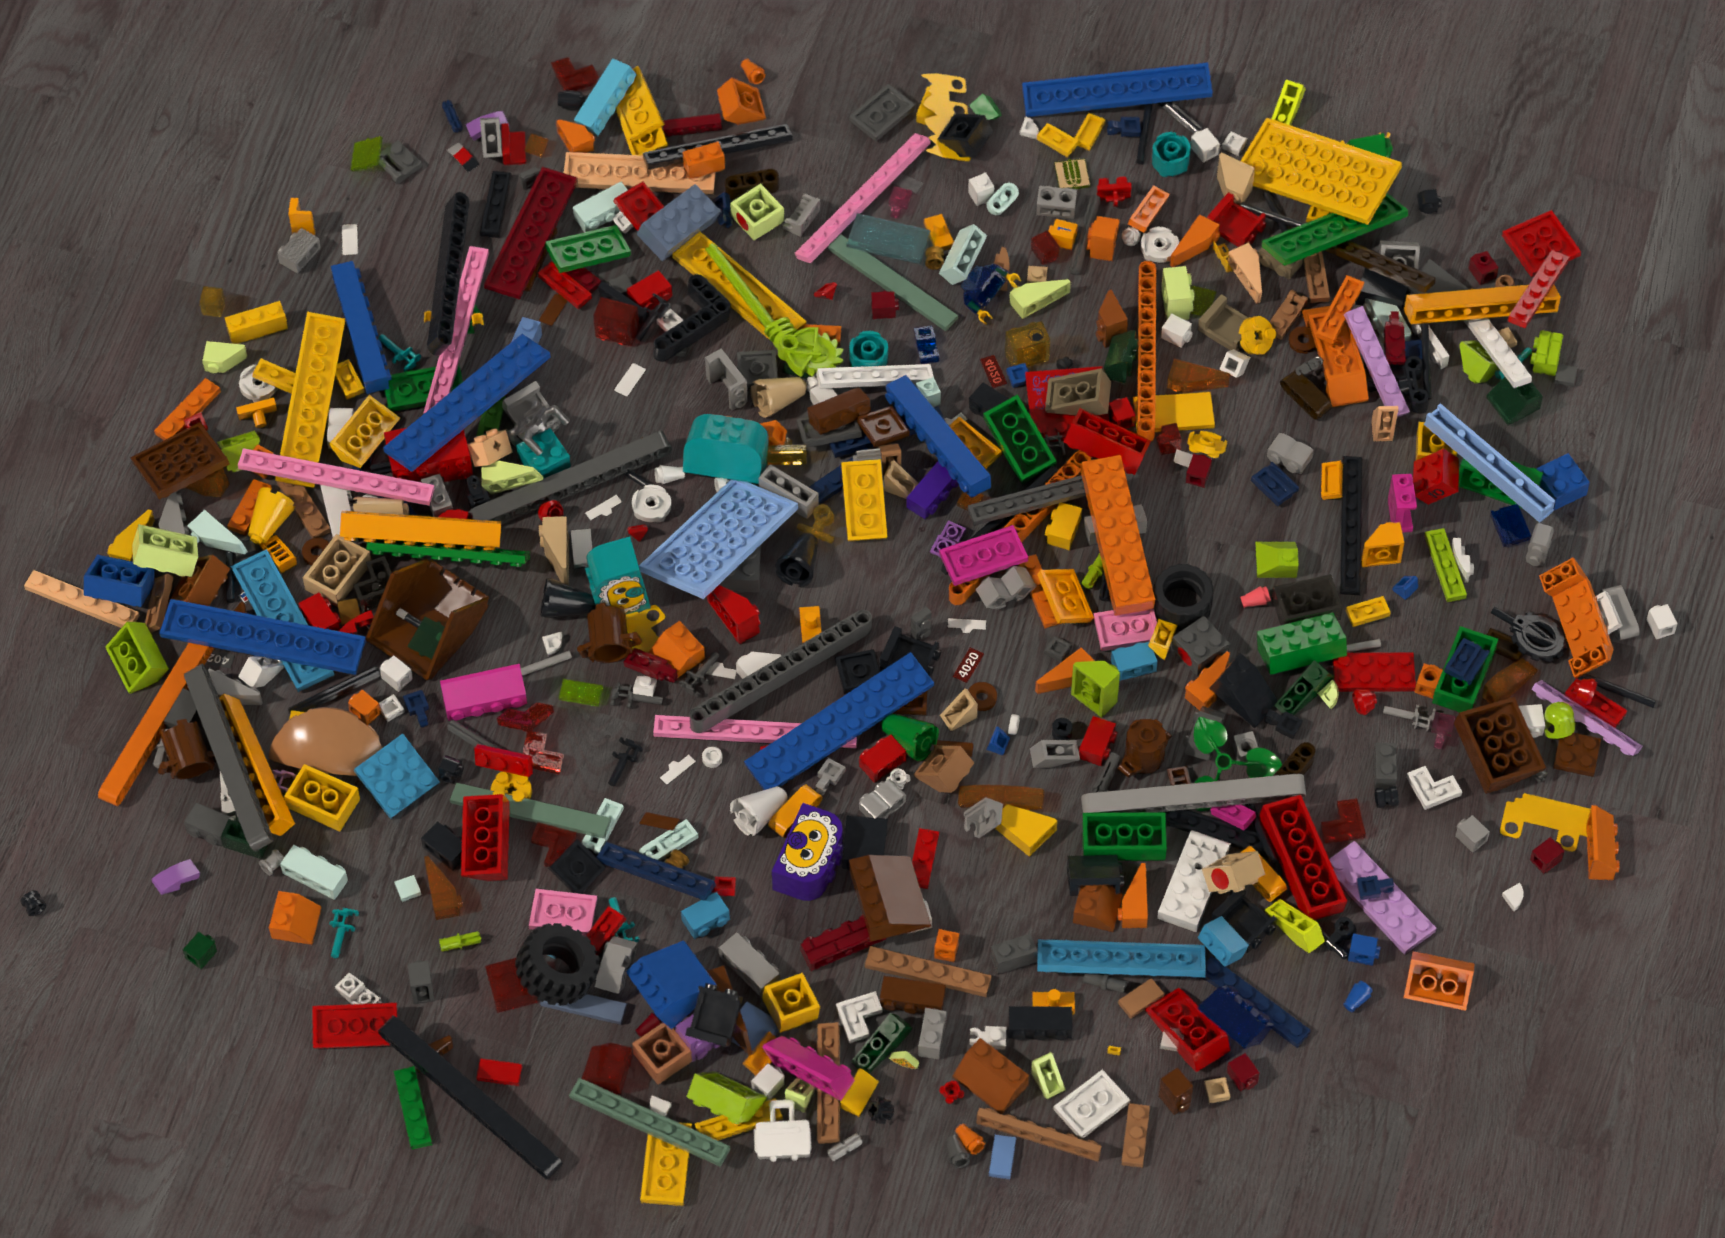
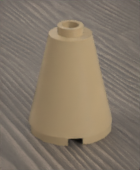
M800 377L758 379L752 382L755 384L751 386V397L754 406H758L761 410L758 412L759 415L766 418L804 396L807 385Z
M354 497L353 499L357 502L353 504V509L356 512L409 515L408 503H404L401 499Z

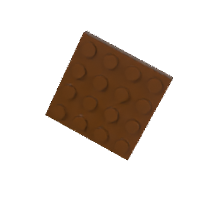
M201 423L130 457L133 465L159 500L188 487L198 480L204 479L215 471L222 470L230 464L225 454Z

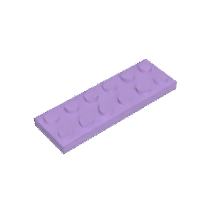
M1355 841L1329 859L1342 889L1404 955L1436 932L1437 928L1395 883L1393 887L1394 892H1381V897L1360 900L1356 883L1357 878L1377 875L1379 881L1389 877Z

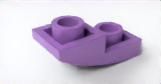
M504 112L490 113L467 123L466 127L471 138L475 141L481 137L480 118L499 117L501 131V124L508 123Z
M948 520L941 535H938L930 553L940 557V549L961 542L967 531L966 528Z
M191 859L160 872L152 878V883L162 895L180 890L181 883L199 879L200 872Z

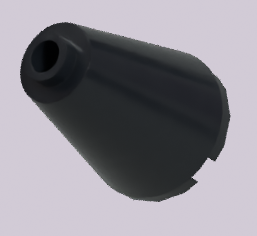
M810 533L801 534L777 560L775 564L777 569L776 575L783 582L791 586L798 584V587H804L812 581L818 549L817 538Z
M546 578L543 591L544 596L541 603V617L588 615L592 610H595L596 605L592 594L552 578Z

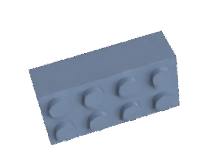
M694 184L643 222L637 235L663 262L697 233L704 231L712 225L721 210Z

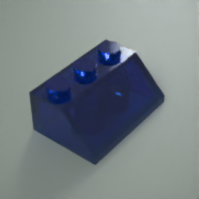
M1230 985L1218 987L1197 1008L1243 1048L1260 1045L1274 1026L1269 1021V1016L1263 1012H1258L1251 1001L1239 996L1238 991Z

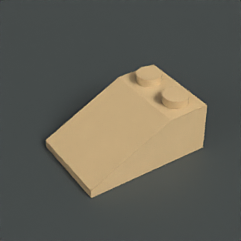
M543 517V525H539L540 547H544L545 555L560 581L569 585L567 517Z

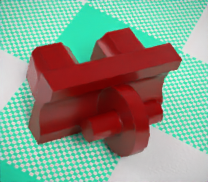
M1125 176L1116 178V184H1109V179L1100 178L1096 196L1098 195L1100 200L1113 202V207H1117L1118 201H1125V198H1131V182L1128 183Z

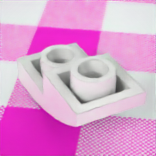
M1453 538L1451 549L1460 576L1464 582L1468 583L1470 575L1474 573V564L1470 563V555H1465V546H1461V538Z
M350 973L335 986V989L351 1004L382 1003L381 998L368 990L362 981Z

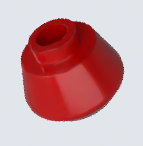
M556 500L543 503L538 510V517L542 522L543 517H563L564 515L562 505Z
M1582 679L1581 683L1576 682L1573 693L1577 694L1576 699L1584 705L1591 704L1597 687L1596 680Z
M1355 689L1352 694L1354 706L1360 715L1365 716L1375 708L1377 698L1374 692H1370L1368 689Z

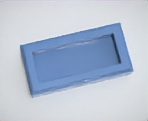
M995 1134L989 1171L990 1177L1010 1179L1016 1137Z

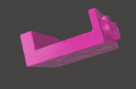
M1412 474L1392 475L1388 495L1390 519L1393 523L1400 522L1402 533L1413 531L1410 510L1417 508Z

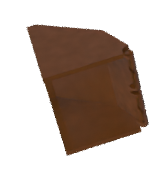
M424 559L390 574L366 640L392 657L394 655L412 671L428 681L438 673L473 633L489 606L487 605L489 596L478 589L472 595L475 589L474 586L463 579L459 580L457 575L447 569L441 575L444 569L443 566L433 560L429 562L428 559ZM401 608L442 633L440 641L397 616V611Z

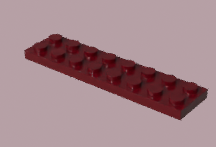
M541 168L484 283V289L520 300L544 252L546 241H549L578 182L577 177L549 168Z

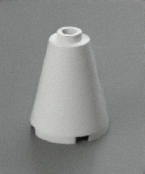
M773 787L734 799L730 804V811L735 813V824L746 835L752 834L754 836L758 834L772 816L787 802L788 796L784 789Z

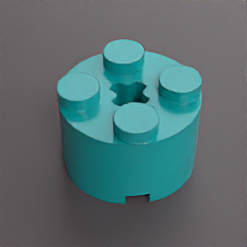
M1166 132L1156 138L1152 150V165L1162 177L1176 176L1188 170L1191 150L1190 142L1185 136L1182 135L1181 137L1176 135L1175 132Z
M863 331L857 337H853L849 345L851 367L887 366L888 343L886 339L884 340L881 334L875 331Z

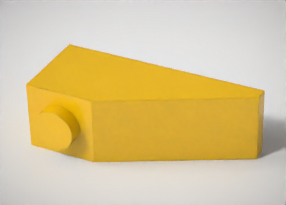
M148 509L115 537L113 544H110L107 553L109 557L133 562L132 544L138 524L152 527L155 522L152 510Z

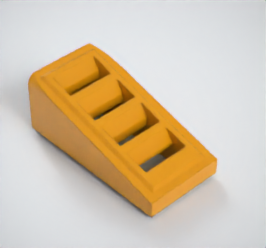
M277 535L269 538L266 543L259 545L263 551L267 549L280 573L297 565L296 557ZM276 542L275 545H273V546L267 548V546H269V545H271L272 543Z

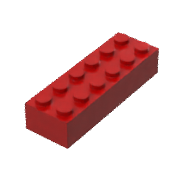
M1301 794L1263 805L1259 817L1300 912L1313 920L1343 912L1347 899Z

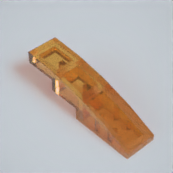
M1009 785L960 786L958 805L960 808L972 807L986 797L1003 803V808L1008 804L1025 810L1043 809L1045 791L1039 788Z

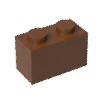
M1177 1067L1161 1078L1159 1098L1173 1115L1179 1111L1181 1113L1186 1111L1191 1105L1193 1085Z

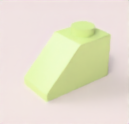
M207 341L202 360L204 369L210 373H225L247 359V352L243 344Z

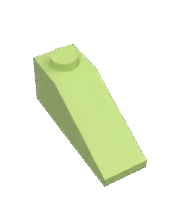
M1069 279L1026 283L1014 288L1010 292V304L1023 319L1069 294L1071 282Z
M496 461L490 465L482 466L481 486L491 495L543 480V476L534 467L504 461Z

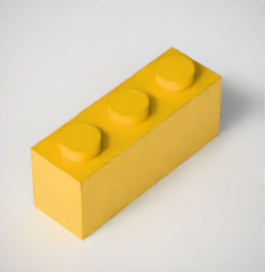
M280 301L224 317L232 344H239L288 329L286 316Z

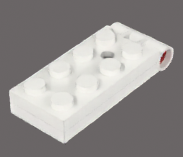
M1191 830L1158 910L1157 919L1197 932L1212 892L1208 890L1202 868L1226 856L1231 843Z

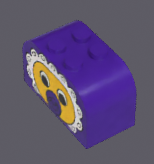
M802 803L772 869V889L774 891L799 900L810 901L819 898L825 892L829 882L832 883L836 875L834 870L837 865L840 866L843 855L842 823L835 814Z

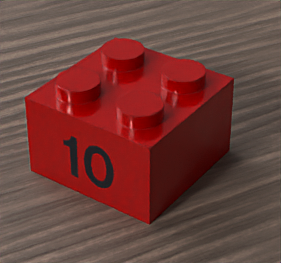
M1443 448L1414 461L1413 484L1415 497L1429 505L1457 493L1459 489V458Z

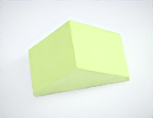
M1051 1052L1032 1061L1031 1074L1046 1099L1065 1091Z
M796 1078L786 1088L785 1100H793L794 1109L805 1113L816 1087Z

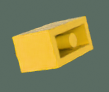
M1059 503L1057 509H1053L1051 514V520L1053 521L1051 525H1047L1045 530L1047 544L1070 551L1082 519V508Z

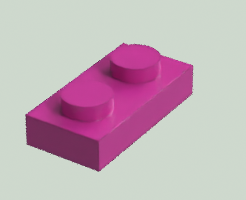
M1242 805L1219 806L1210 809L1212 815L1242 830H1245L1256 818L1255 811Z

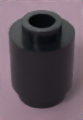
M563 90V92L559 91L557 104L563 109L580 110L586 101V96L582 94V91Z

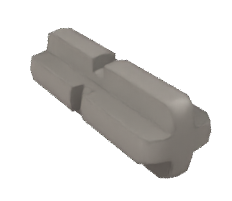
M857 1133L843 1141V1144L839 1143L829 1149L828 1156L832 1161L839 1159L847 1154L846 1151L850 1152L862 1145L861 1137Z

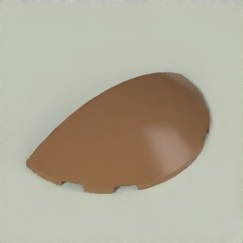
M319 707L309 709L298 716L295 715L283 725V728L275 736L271 744L268 759L300 769L306 764L324 773L357 776L353 770L381 750L382 745L379 742V736L370 725L367 726L360 721L357 715L338 708Z

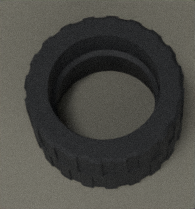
M1190 564L1172 565L1161 571L1153 587L1156 619L1178 625L1176 630L1182 631L1201 617L1205 616L1208 618L1211 614L1214 588L1207 573ZM1186 588L1194 591L1201 600L1190 607H1179L1170 603L1164 595L1173 589Z

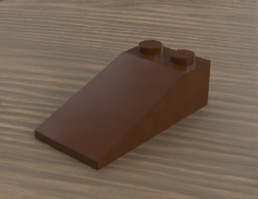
M724 966L707 971L717 984V990L724 992L726 988L733 990ZM739 1011L733 1038L749 1056L752 1055V1049L746 1026Z

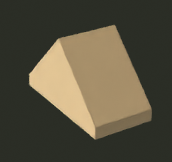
M893 460L884 475V491L906 499L919 483Z
M964 689L940 716L949 730L953 731L977 718L978 704L968 689Z

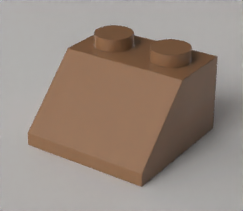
M936 745L914 773V776L938 792L952 793L958 788L959 782L970 772L974 762L961 746Z

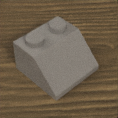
M1380 241L1379 254L1418 270L1420 252L1418 242Z

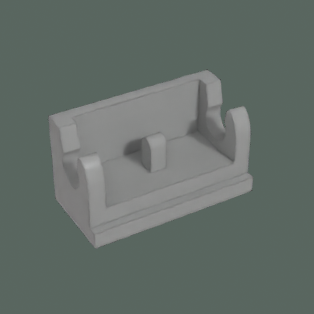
M808 194L802 196L804 199L800 201V204L790 218H786L784 221L786 223L783 225V229L799 237L804 234L820 211V199Z
M985 797L964 811L965 831H969L970 824L975 827L974 836L980 838L1000 825L1003 803Z

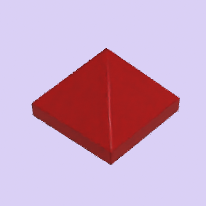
M836 282L826 283L814 293V296L832 300L837 286Z
M201 412L183 420L187 429L201 423L206 431L209 430Z
M645 524L630 526L627 528L628 534L640 542L647 533L648 527Z

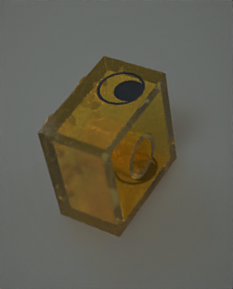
M1042 321L1032 322L1026 326L1006 331L1005 355L1011 367L1022 363L1029 367L1049 361L1050 337Z

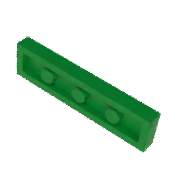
M415 1067L396 1070L394 1075L411 1150L430 1146L432 1141Z

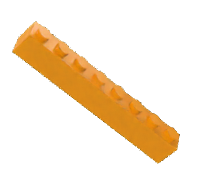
M1529 285L1406 295L1404 312L1410 324L1509 316ZM1553 285L1535 314L1558 312L1561 296L1555 285Z
M356 511L341 512L340 537H344V540L356 541V538H364L365 542H376V539H382L384 543L390 544L396 543V540L404 541V544L416 545V542H424L425 546H436V543H442L444 547L450 548L456 547V544L464 545L466 549L484 546V550H495V547H500L501 521Z
M224 693L219 699L270 831L273 834L282 836L295 825V822L240 699Z

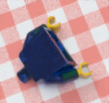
M990 264L984 267L976 266L961 284V288L964 290V304L975 315L978 314L979 320L987 325L984 322L985 316L993 318L987 311H982L981 309H985L1007 281L1005 279L1009 280L1013 288L1018 287L1013 282L1014 280L1021 281L1018 274H1009V271L997 264Z

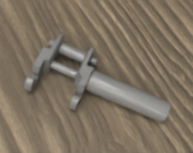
M1416 705L1415 712L1384 706L1383 714L1416 721L1412 724L1415 725L1414 729L1417 726L1427 728L1426 731L1428 732V729L1432 728L1431 725L1433 724L1436 708H1433L1432 715L1429 718L1419 716V705ZM1418 719L1427 720L1428 724L1420 723Z

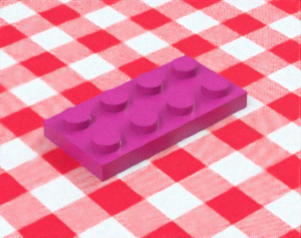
M1013 525L939 550L940 557L954 586L1028 561V555Z

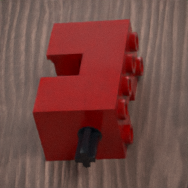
M406 428L384 432L386 445ZM464 429L413 472L389 455V462L370 465L371 471L374 474L392 473V477L421 482V479L437 474L443 476L444 482L457 479L463 480L473 475Z

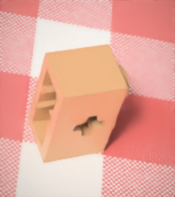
M491 429L486 432L487 435L477 436L474 438V442L468 444L474 467L490 465L513 452L506 430L498 431L497 429Z

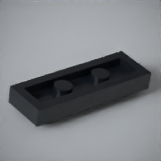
M602 281L598 286L600 298L606 303L610 302L619 312L629 315L630 319L635 323L639 322L643 325L648 317L647 311Z

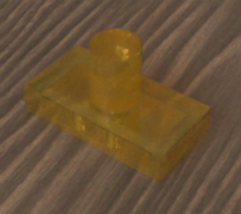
M785 438L784 445H768V465L807 464L806 445H793V441L790 438Z

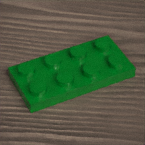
M617 225L546 241L545 244L559 273L626 258L631 255V250Z
M459 364L451 391L463 382ZM436 367L392 374L391 380L388 381L390 389L385 390L388 409L394 412L426 406Z

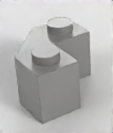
M1013 566L1006 571L1002 578L987 577L983 579L976 588V591L986 608L999 610L1006 607L1005 603L1008 601L1024 599L1036 587V584L1025 567Z
M615 936L609 942H606L599 972L595 979L596 988L618 994L623 990L627 977L626 971L634 962L637 942Z

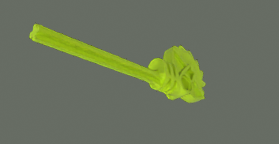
M713 243L709 244V247L705 249L764 325V333L778 350L779 358L787 361L793 372L802 377L806 371L808 375L813 377L814 372H817V368H837V365L843 363V359L839 358L843 353V349H836L837 339L830 341L828 334L825 332L820 336L818 334V327H808L798 331L787 317L774 321L715 244L713 245Z

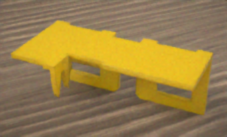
M1213 241V250L1226 272L1233 271L1228 260H1226L1230 256L1227 246L1225 244L1217 246Z

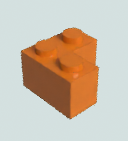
M1097 216L1096 220H1094L1088 231L1087 250H1090V258L1107 261L1113 260L1119 232V219Z

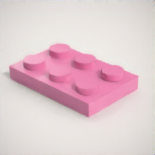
M1154 609L1114 616L1113 610L1098 612L1093 615L1101 651L1120 647L1126 648L1134 646L1139 642H1150L1157 624Z
M536 889L529 929L534 930L548 923H551L552 926L554 923H561L562 926H572V929L575 931L578 929L582 932L583 936H586L593 927L597 896Z

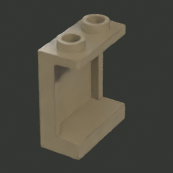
M1221 294L1199 319L1198 331L1225 348L1238 351L1240 348L1243 349L1240 345L1242 339L1241 334H1239V328L1248 317L1228 306L1227 297Z

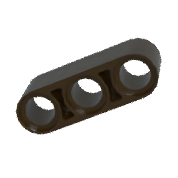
M764 169L731 175L725 180V192L730 194V200H736L759 184H762L770 194L775 193L779 189V173L775 169Z
M1296 370L1280 380L1282 389L1313 419H1319L1332 409L1330 400L1302 373L1297 375Z
M1303 742L1298 745L1274 776L1304 775L1314 762L1315 747L1309 742Z

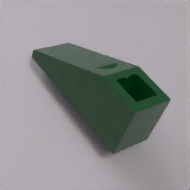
M1314 660L1274 706L1283 714L1286 711L1295 715L1318 696L1317 693L1333 680L1334 676Z
M890 1013L851 1062L858 1069L861 1068L869 1074L903 1042L913 1028L899 1015Z

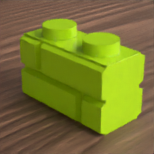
M1542 330L1539 337H1535L1533 348L1537 350L1536 353H1532L1530 364L1534 365V373H1545V375L1550 376L1556 375L1563 340L1562 334Z

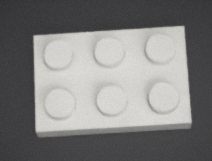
M1101 1070L1054 1106V1111L1082 1140L1128 1105L1130 1099Z

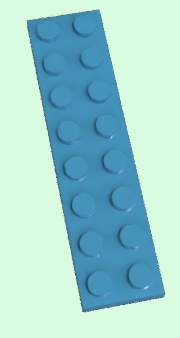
M267 549L231 566L257 616L308 625ZM281 661L298 692L334 675L333 670Z
M1038 939L1037 971L1183 976L1193 978L1205 977L1206 973L1205 945Z

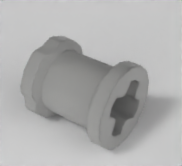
M273 849L271 855L265 860L259 861V865L267 875L271 876L273 871L280 866L284 856L277 849Z

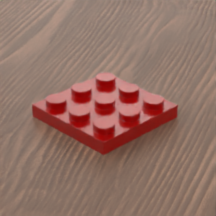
M1552 210L1502 232V237L1531 278L1536 275L1552 250L1569 256V261L1581 256V250Z

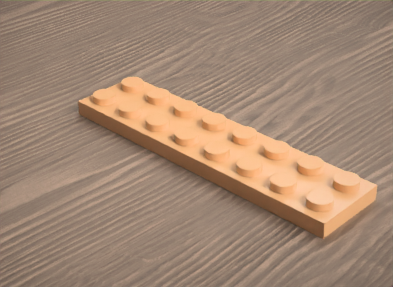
M566 152L564 166L565 174L578 178L575 188L608 189L622 182L629 190L644 181L653 192L684 193L696 184L704 194H714L716 172L689 180L683 163L648 170L643 156Z

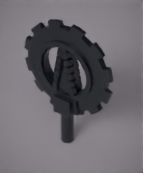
M1495 606L1492 609L1491 614L1511 625L1509 629L1513 633V636H1511L1513 644H1517L1519 647L1517 650L1523 655L1527 654L1530 656V659L1553 662L1554 658L1560 659L1564 655L1563 650L1568 649L1569 644L1566 642L1564 630L1560 627L1561 623L1556 619L1549 618L1547 614L1526 612L1525 616L1517 615L1514 618ZM1539 627L1546 629L1551 634L1552 638H1550V636L1547 635V633L1543 632V630H1541ZM1530 641H1533L1540 645L1542 644V646H1546V648L1535 646Z

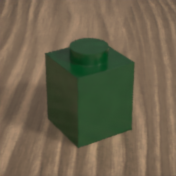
M200 932L183 949L185 959L199 969H202L217 952L215 940L210 935H203Z

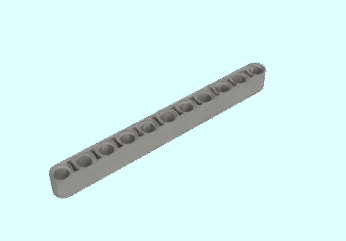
M1290 774L1088 793L1081 796L1083 813H1155L1273 802L1300 794L1304 798L1306 797L1304 775Z

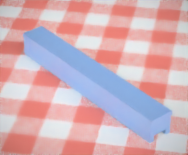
M1439 404L1432 413L1426 415L1424 425L1539 523L1554 511L1555 500L1442 404Z

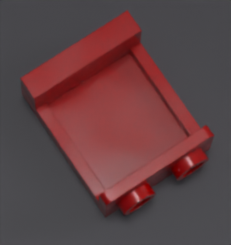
M1228 192L1207 216V219L1218 223L1220 237L1235 246L1240 247L1247 243L1251 245L1258 232L1261 233L1266 227V214L1262 213L1258 217L1234 202L1235 195Z

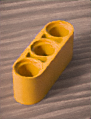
M807 784L803 785L772 816L768 827L781 837L787 838L802 803L818 807L823 797Z
M1248 846L1240 853L1252 852L1256 850L1253 847ZM1260 856L1265 875L1259 877L1258 882L1252 885L1267 901L1271 902L1287 890V886L1283 879Z

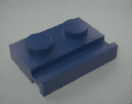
M1273 462L1251 477V482L1277 507L1289 499L1292 494L1299 491V486Z
M1463 638L1447 663L1444 672L1461 681L1464 680L1470 685L1489 656L1490 651H1485L1481 649V646Z

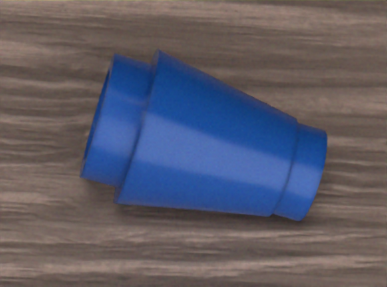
M1363 981L1355 983L1343 1006L1350 1012H1354L1371 997L1373 990Z

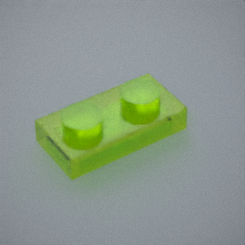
M563 679L559 700L599 707L603 685Z

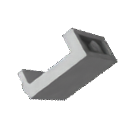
M722 348L706 356L705 366L708 382L712 384L721 379L728 388L729 408L733 411L736 408L743 407L748 402L746 379Z
M536 381L503 400L502 408L514 425H516L518 420L522 422L525 419L524 414L531 409L534 401H539L546 409L550 407L539 392L540 386ZM553 414L547 420V428L545 430L551 428L555 432L559 429L561 421Z

